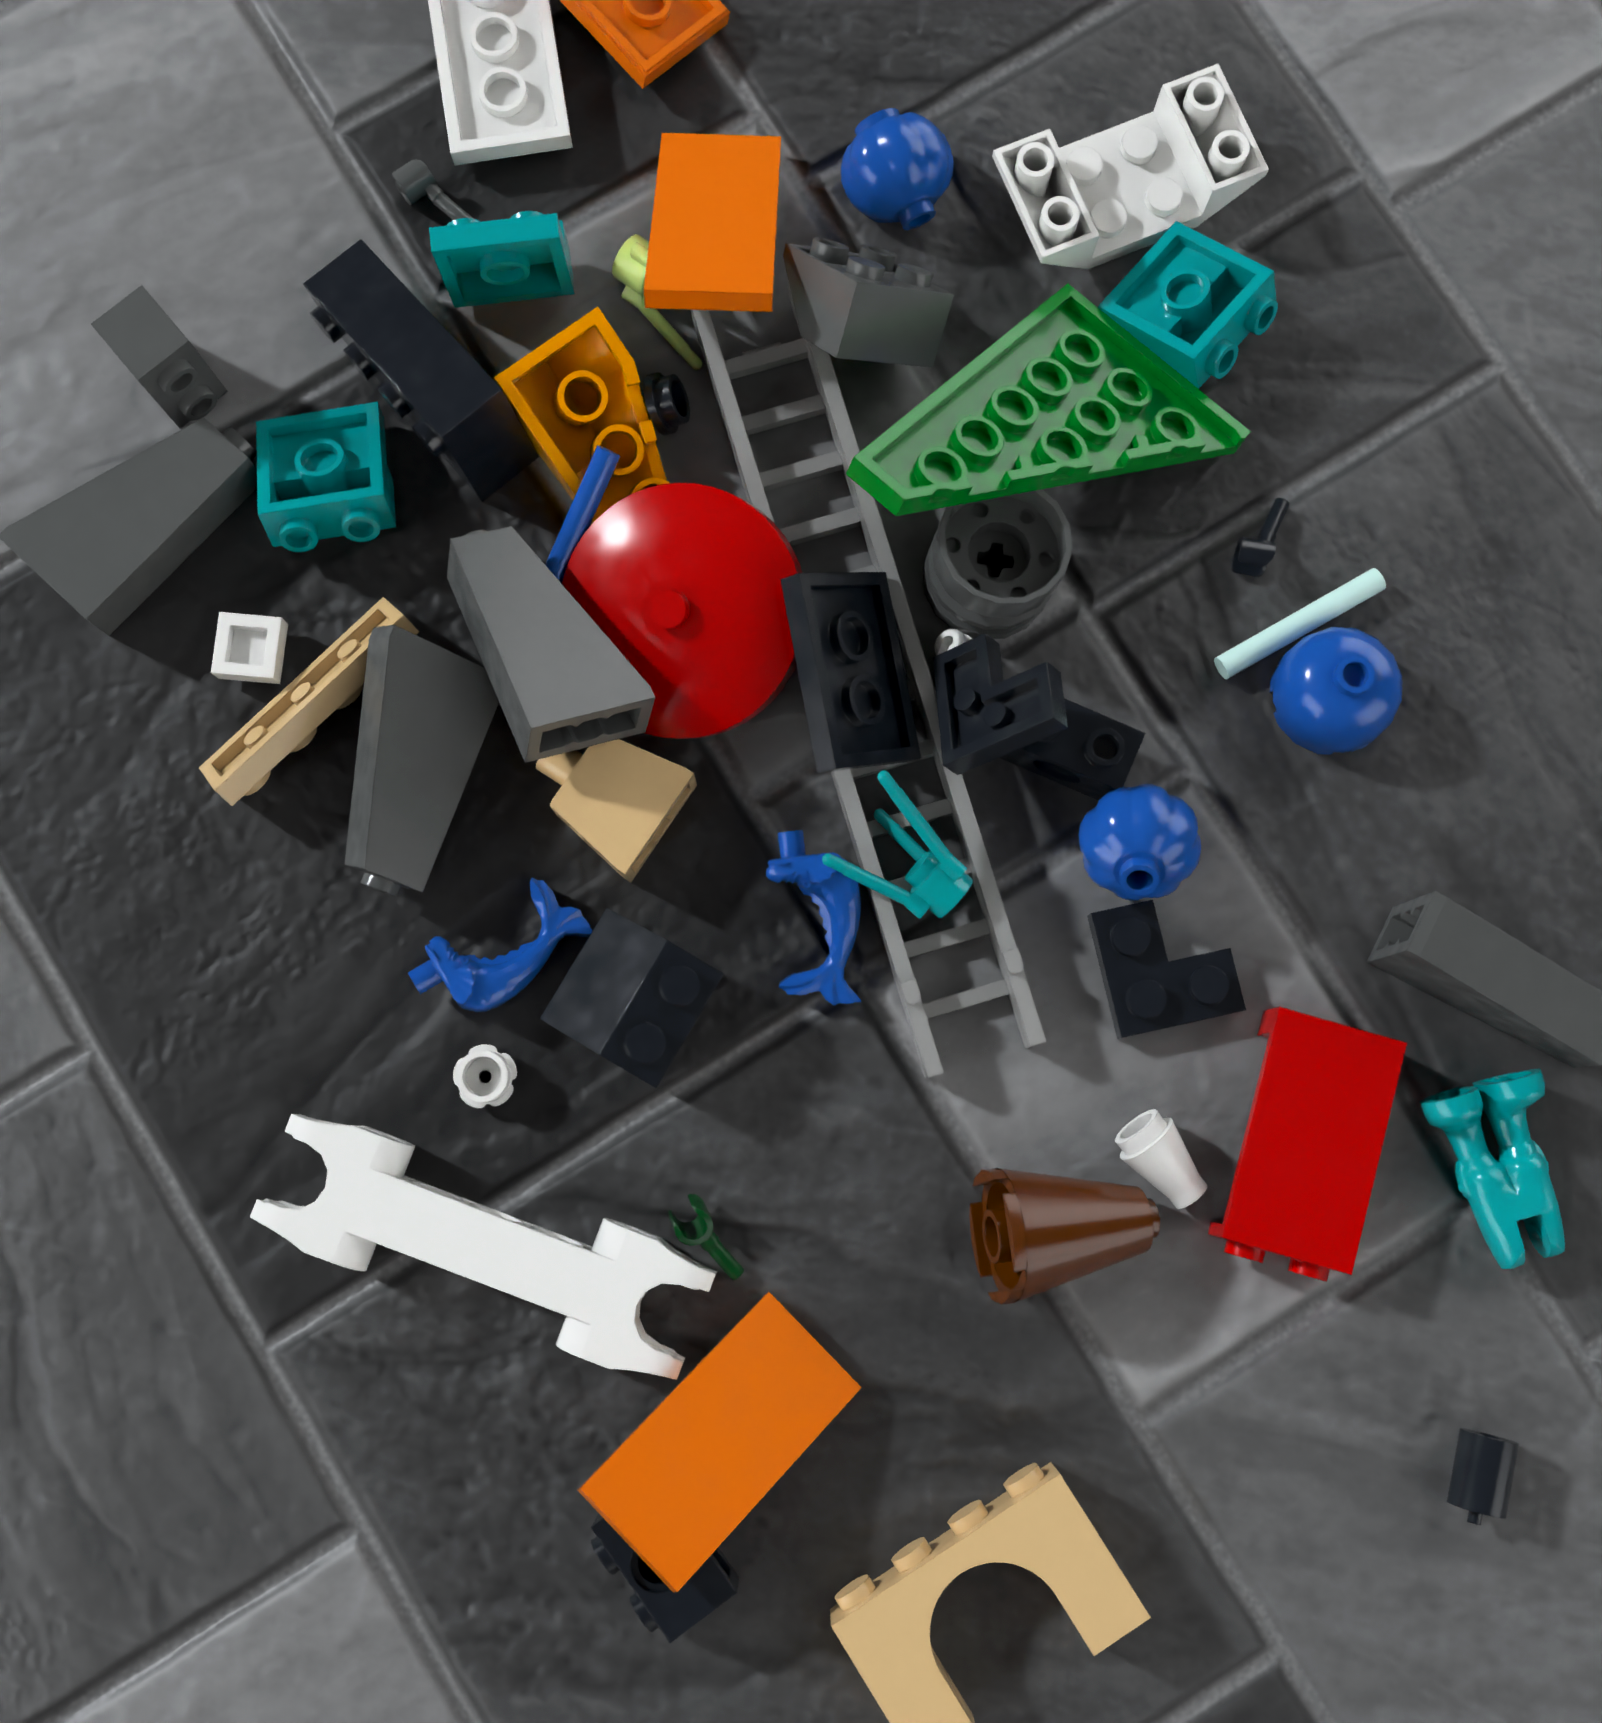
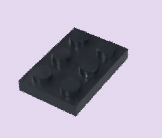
M886 572L797 573L780 579L817 773L897 764L920 759L921 753Z

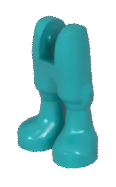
M1529 1069L1486 1078L1474 1082L1473 1087L1465 1086L1448 1089L1419 1101L1427 1122L1444 1131L1458 1159L1455 1164L1458 1190L1467 1198L1483 1238L1502 1269H1514L1525 1263V1249L1517 1224L1519 1220L1524 1221L1529 1239L1541 1256L1548 1258L1565 1252L1562 1217L1549 1176V1163L1539 1145L1531 1139L1527 1123V1108L1545 1095L1546 1083L1541 1069ZM1482 1111L1485 1112L1499 1146L1498 1160L1492 1156L1485 1141L1481 1126Z

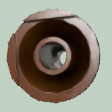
M1001 1168L983 1169L974 1178L973 1186L984 1185L982 1202L970 1203V1231L975 1262L980 1278L993 1276L999 1291L988 1292L992 1301L1001 1305L1021 1301L1149 1251L1153 1238H1156L1160 1232L1158 1208L1151 1198H1147L1143 1190L1137 1186Z

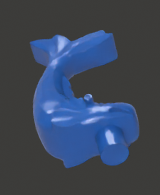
M803 830L779 832L778 841L781 858L772 859L767 862L766 877L769 881L781 883L782 881L785 883L790 882L791 884L796 883L803 895L812 897L811 901L819 906V915L823 917L822 925L827 931L825 940L829 946V954L819 967L793 973L781 980L778 987L783 989L788 995H806L819 991L825 1000L832 1005L861 1002L860 997L848 986L844 979V968L851 954L859 928L861 915L860 885L858 882L842 875V873L824 865L822 857L826 853L806 855ZM830 853V854H833V855H835V856H837V857H839V858H841V859L847 861L846 859H844L843 857H841L840 855H838V854H836V853Z
M532 877L530 880L531 899L541 919V930L535 941L523 944L519 947V950L509 951L505 956L498 955L495 959L490 960L487 957L478 959L475 955H459L458 951L450 947L451 945L446 939L441 936H435L429 941L428 945H425V951L430 960L407 973L420 995L444 982L459 1007L474 1012H486L501 1006L520 993L541 971L558 942L565 937L571 936L589 937L593 930L582 916L580 909L560 907L554 892L544 880H536Z

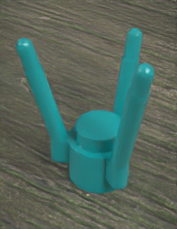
M885 770L880 771L877 776L878 781L930 849V851L926 852L883 809L879 808L874 811L875 820L916 861L904 879L912 886L910 892L833 854L826 853L822 857V862L824 865L842 873V875L904 905L918 919L928 909L938 918H942L964 897L971 887L973 879L965 873L967 867L950 853L890 773Z

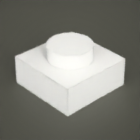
M219 612L211 673L218 679L280 684L288 623L282 617Z

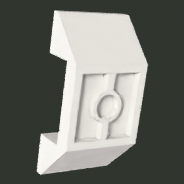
M1219 64L1163 84L1154 111L1060 148L1051 129H1047L995 149L992 155L1042 264L1080 269H1091L1155 244L1175 221L1191 229L1198 227L1265 177L1269 170Z

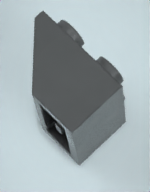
M819 237L813 238L811 246L785 244L783 258L802 338L836 358L933 368L954 294L931 283L934 275L932 272L905 263H898L896 265L897 255L895 253L872 245L863 244L861 245L860 253L848 252L849 247L842 243Z

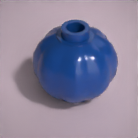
M887 108L873 113L855 128L856 137L847 146L842 158L841 182L846 196L859 212L878 223L900 222L904 230L920 227L936 215L933 205L950 185L954 164L950 145L939 128L919 114L908 112L900 115L899 110L896 108Z
M1140 784L1133 787L1123 786V788L1108 791L1100 798L1097 805L1087 812L1079 827V846L1083 853V864L1088 876L1099 887L1108 889L1117 897L1125 900L1168 896L1179 887L1182 880L1192 874L1199 864L1201 840L1197 833L1198 823L1193 809L1181 798L1170 795L1164 788L1153 784Z

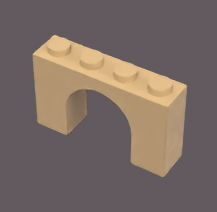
M1052 1462L1041 1469L1037 1463H1032L1018 1470L1004 1482L1003 1486L1007 1490L1005 1493L985 1506L981 1500L969 1503L950 1517L947 1523L951 1529L930 1543L927 1542L925 1537L910 1542L892 1557L891 1561L894 1567L873 1581L868 1574L860 1576L843 1587L835 1595V1600L838 1604L830 1609L831 1627L889 1723H975L971 1710L937 1657L930 1642L931 1618L940 1595L953 1579L970 1568L986 1563H1009L1023 1567L1036 1574L1057 1596L1093 1656L1151 1618Z

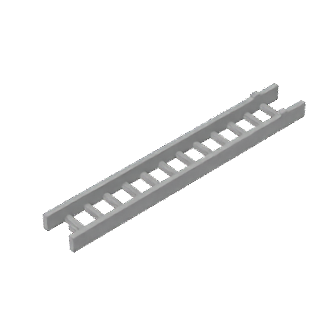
M788 281V297L798 325L791 289ZM691 310L693 325L747 501L774 522L765 494L766 491L843 470L855 506L854 508L780 529V531L784 534L790 545L793 546L861 526L873 565L849 572H886L902 659L909 681H907L910 699L915 698L928 739L918 742L921 753L920 759L897 764L831 772L860 868L884 879L872 839L887 835L888 832L876 820L866 822L854 780L879 773L883 770L886 771L934 757L946 799L916 808L927 822L952 815L965 859L959 861L967 867L965 873L971 875L973 879V885L984 919L903 942L890 898L866 887L924 1077L929 1078L944 1073L927 1019L1003 996H1009L1024 1047L1028 1048L1045 1043L1046 1038L1023 969V961L1015 944L962 774L956 775L943 766L936 691L875 498L846 475L853 457L860 450L829 353L802 338L784 344L777 342L742 352V356L724 360L709 310ZM808 358L819 395L741 416L730 380ZM826 414L837 451L759 473L748 435ZM901 812L889 815L903 829L912 827ZM905 876L889 881L909 892L912 888L904 880ZM990 935L1003 980L922 1003L921 994L909 959Z

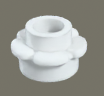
M482 1044L471 1048L468 1055L457 1061L453 1070V1081L460 1090L459 1095L466 1104L475 1108H483L486 1104L499 1106L510 1098L514 1091L512 1081L517 1077V1068L509 1054L497 1052L498 1050L495 1046ZM485 1070L491 1073V1080L488 1083H483L480 1080V1074Z

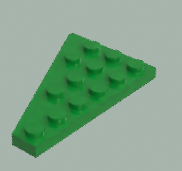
M1067 283L856 454L851 461L846 475L892 514L901 516L1234 454L1251 431Z

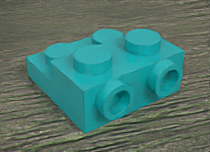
M522 211L514 214L509 219L481 222L473 218H460L449 222L447 226L429 227L431 252L454 308L575 294L570 248L563 221H559L557 213L543 214L537 211Z
M1175 221L1098 305V308L1199 389L1210 376L1221 379L1231 370L1238 356V345L1250 332L1255 335H1261L1269 328L1276 316L1278 303L1276 301L1275 276L1272 269Z
M378 402L256 421L258 517L273 547L283 546L293 552H306L313 549L317 545L318 540L345 536L352 541L367 542L375 539L379 535L380 530L396 527L394 484L387 465L385 422Z

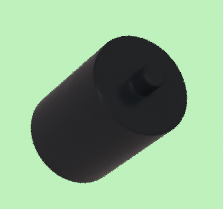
M1460 1428L1447 1502L1469 1510L1467 1522L1481 1525L1483 1515L1506 1518L1519 1443L1495 1435Z

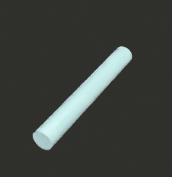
M1372 568L1215 657L1214 663L1218 672L1224 679H1229L1385 590L1386 583L1384 577L1376 568Z

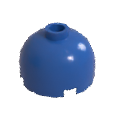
M1330 627L1303 637L1280 658L1270 679V693L1273 691V703L1276 708L1273 714L1278 726L1295 744L1316 754L1331 755L1334 752H1353L1366 747L1392 723L1402 701V675L1394 655L1378 638L1357 628Z

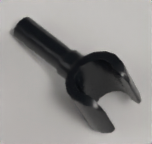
M1275 499L1258 539L1244 536L1239 538L1233 555L1232 572L1253 577H1260L1264 574L1267 565L1275 555L1276 544L1274 541L1276 533L1290 505L1286 499Z

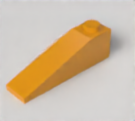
M598 306L493 378L503 390L534 449L572 500L577 493L597 445L620 455V459L591 525L608 508L632 493L648 487L669 483L666 479L657 448V438L652 420H649L640 389V379L635 361Z

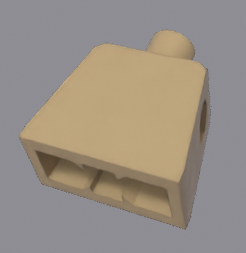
M620 739L590 746L584 754L574 750L539 759L536 763L538 771L561 785L550 803V807L555 814L630 883L697 786L695 775L692 771Z

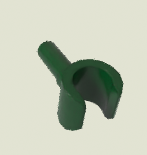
M689 1194L688 1198L691 1206L698 1214L691 1222H681L671 1210L668 1211L676 1237L685 1245H700L704 1251L711 1255L732 1281L736 1280L743 1274V1267L719 1241V1237L713 1232V1220L703 1199L698 1195Z

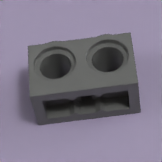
M142 285L91 323L123 364L179 428L183 427L190 420H198L206 416L215 407L217 399L228 392L190 341Z

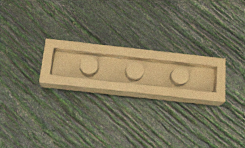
M382 597L199 767L214 791L231 806L243 796L257 792L267 782L271 770L290 752H297L310 743L317 732V727L336 709L345 708L358 698L362 692L365 680L368 643L373 628L396 625L417 635L419 631L397 608Z

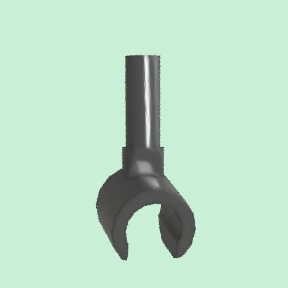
M411 160L392 173L396 180V187L409 205H413L427 195L433 205H436L452 220L472 218L444 194V191L438 186L434 176L423 161Z

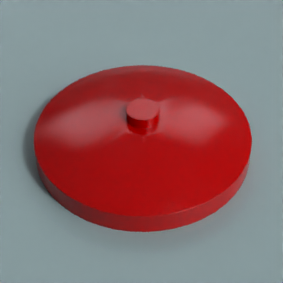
M668 483L648 487L621 499L603 512L587 529L575 547L568 562L562 585L651 686L655 700L646 732H644L645 734L662 738L687 739L713 736L732 730L758 715L772 703L783 690L797 666L780 579L802 573V569L793 548L784 534L770 518L749 502L727 491L696 483Z

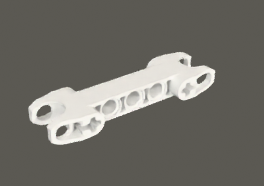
M291 1114L285 1132L291 1134L294 1139L308 1144L322 1155L327 1168L325 1188L316 1201L307 1206H297L285 1201H274L268 1198L264 1200L257 1199L250 1218L281 1235L302 1252L352 1270H367L377 1244L566 1315L556 1346L574 1356L608 1369L631 1370L677 1380L685 1357L677 1354L674 1349L660 1344L645 1332L639 1318L641 1300L648 1290L660 1284L681 1285L693 1290L701 1289L709 1292L717 1271L688 1257L662 1237L608 1218H603L593 1246L587 1245L405 1176V1171L415 1148V1145L368 1126L345 1125L301 1114Z

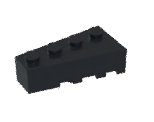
M362 239L303 283L318 306L310 312V315L332 343L337 342L341 338L347 343L348 346L343 351L358 372L367 381L373 376L377 378L381 383L377 389L393 411L401 419L406 415L415 423L412 426L414 432L436 458L442 454L482 502L539 457L499 385Z

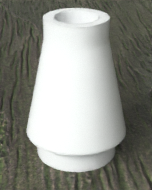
M1151 1109L1135 1117L1117 1134L1115 1142L1122 1150L1120 1159L1163 1193L1177 1209L1191 1205L1206 1191L1207 1184L1199 1175L1172 1118H1163L1156 1109Z

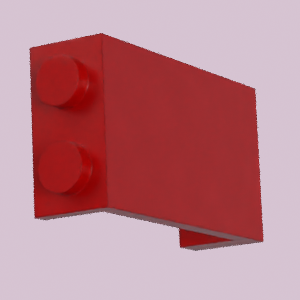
M1280 1006L1264 1010L1257 1035L1268 1038L1250 1115L1223 1223L1210 1222L1208 1234L1227 1240L1224 1249L1225 1253L1263 1263L1266 1251L1289 1257L1290 1261L1287 1271L1327 1282L1330 1270L1352 1275L1407 1043Z

